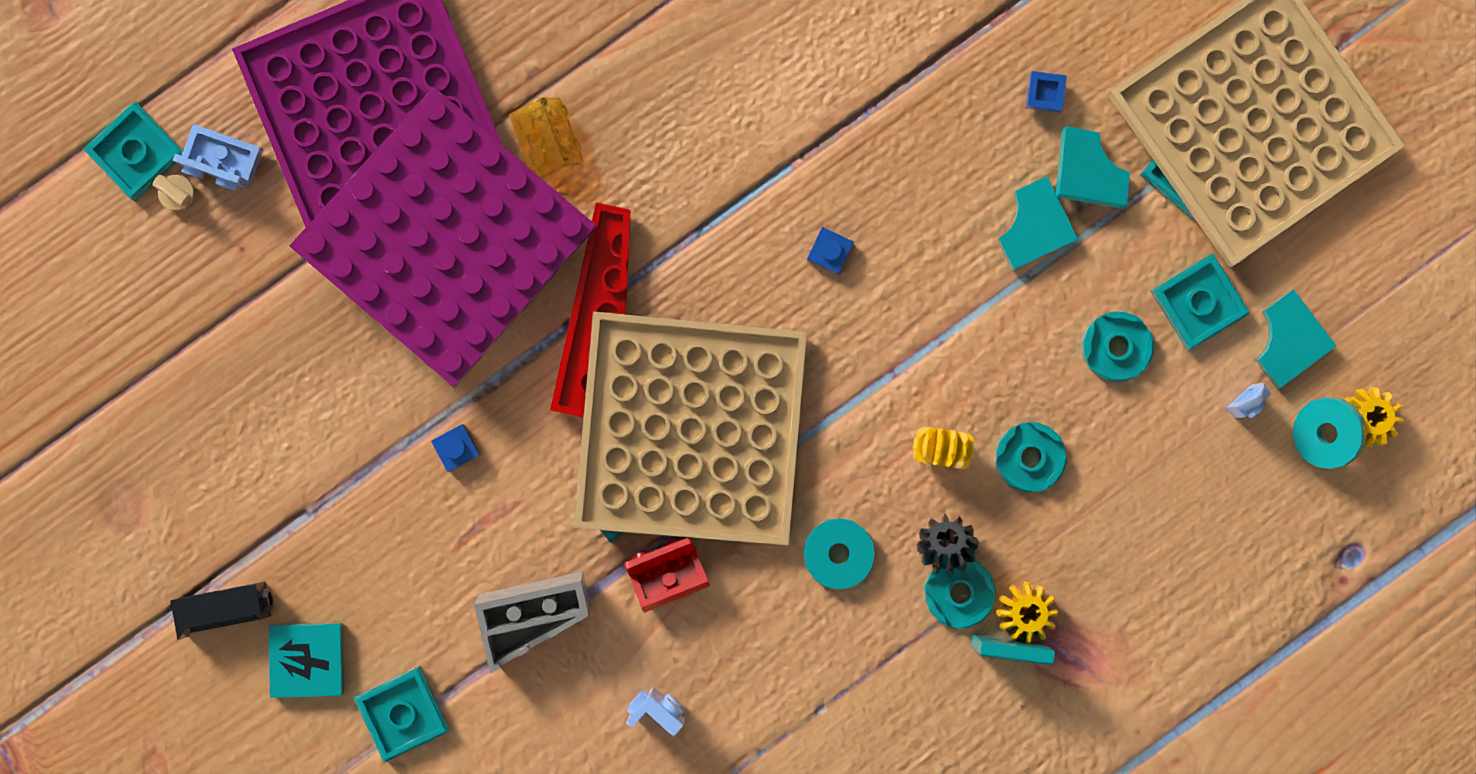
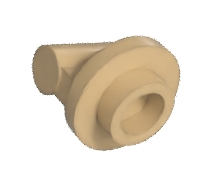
M160 174L153 181L152 185L158 189L159 200L166 208L178 211L187 208L192 203L195 190L193 184L187 178L181 175L164 177Z

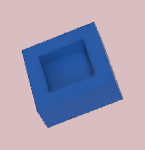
M1031 71L1029 74L1025 109L1061 113L1063 110L1067 75Z
M822 227L807 260L839 275L854 241Z
M464 424L431 441L447 472H451L480 456Z

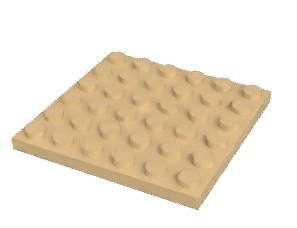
M1242 0L1108 93L1112 102L1229 268L1405 147L1302 0Z
M593 312L574 528L789 545L807 332Z

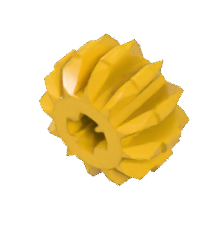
M1370 387L1368 392L1364 389L1355 390V398H1345V401L1354 405L1364 418L1366 425L1364 426L1365 435H1367L1365 447H1372L1374 443L1378 446L1386 445L1387 436L1397 437L1399 435L1393 425L1404 422L1403 418L1395 417V412L1399 411L1402 405L1399 403L1390 404L1393 394L1390 392L1381 394L1378 387ZM1367 413L1375 414V422H1372V420L1367 421Z
M922 427L918 429L916 438H914L913 458L921 463L966 469L970 467L971 458L974 455V438L970 434Z
M1023 582L1022 594L1016 586H1010L1009 591L1013 598L1010 600L1003 595L999 598L1002 603L1008 605L1007 609L996 610L997 616L1008 617V619L1000 624V628L1005 631L1013 627L1010 638L1015 641L1023 633L1024 642L1031 644L1033 632H1035L1040 640H1044L1046 635L1042 627L1046 626L1051 630H1054L1056 627L1053 622L1047 620L1048 616L1059 615V610L1047 608V606L1055 601L1054 596L1046 595L1042 598L1045 587L1038 585L1032 592L1029 582ZM1033 604L1034 607L1031 610L1035 612L1032 619L1026 617L1022 621L1021 618L1024 615L1020 613L1023 606L1029 608Z

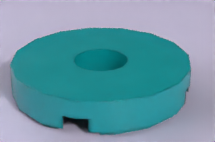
M1125 311L1109 312L1096 318L1086 328L1082 339V356L1087 367L1097 377L1110 382L1128 381L1138 376L1149 366L1154 353V341L1150 330L1148 331L1147 326L1138 316ZM1113 337H1120L1127 344L1126 352L1121 357L1114 356L1109 350V342Z
M1325 397L1310 401L1299 411L1294 421L1293 438L1296 449L1306 461L1316 467L1333 469L1349 465L1360 456L1366 445L1367 435H1365L1364 429L1366 425L1363 416L1354 405L1341 398ZM1327 423L1334 425L1337 429V438L1333 443L1326 441L1322 434L1323 427Z
M1038 422L1020 423L1009 428L999 439L995 450V466L1000 477L1010 487L1022 492H1040L1052 487L1063 475L1067 464L1064 443L1061 437L1051 427ZM1028 447L1035 448L1040 454L1039 463L1032 468L1025 466L1021 460L1022 452Z
M842 518L825 520L814 527L806 538L803 552L805 566L813 579L825 587L838 590L853 587L863 581L872 569L875 556L873 541L866 530L854 521ZM837 543L846 545L849 550L848 559L840 564L832 562L829 558V549Z
M976 561L974 563H967L965 573L954 568L951 577L947 575L946 569H942L936 575L931 571L924 585V600L929 612L940 623L952 628H970L981 623L991 613L994 605L996 590L991 574ZM956 583H965L969 588V597L962 603L954 602L950 596V590Z

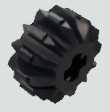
M944 514L941 523L931 518L928 522L929 529L921 528L919 532L921 541L917 543V552L922 554V564L924 566L932 565V572L935 575L942 569H946L947 575L951 577L954 568L965 573L967 563L975 562L976 552L974 550L978 548V539L973 537L974 529L972 525L963 526V520L960 516L954 522H949L948 516Z

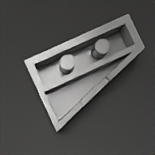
M583 571L478 594L474 607L490 673L500 669L502 665L515 657L527 653L537 644L554 637L589 616L591 604Z

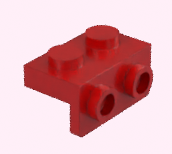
M691 537L670 540L663 548L653 552H640L634 555L630 561L624 563L644 613L710 587Z

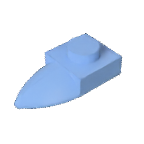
M1264 383L1252 384L1226 408L1235 418H1245L1246 416L1253 418L1266 407L1267 404L1264 400L1272 393L1266 388Z

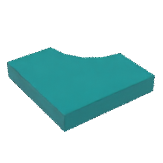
M1068 126L1063 128L1055 197L1120 209L1126 207L1130 172L1117 167L1107 158L1101 146L1100 132Z
M1048 176L1014 192L1017 204L1015 220L1010 229L997 239L1012 271L1078 240L1058 197H1055L1056 193Z
M1294 289L1288 291L1262 311L1268 323L1269 338L1265 350L1255 361L1276 389L1283 387L1336 347V344Z

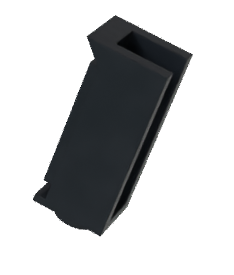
M265 581L170 600L177 640L189 637L194 632L271 617L270 610L274 607L272 592L269 588L266 589Z

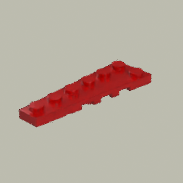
M597 202L592 217V222L596 225V229L587 240L550 411L583 418L593 312L626 315L631 210Z

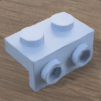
M193 124L182 156L175 154L173 161L183 166L181 172L203 179L205 173L217 178L215 184L236 191L238 185L247 189L250 188L264 149Z
M655 687L648 694L642 689L626 710L630 714L626 724L631 728L645 712L673 737L684 725L685 714L682 711L684 706L670 693L664 696Z

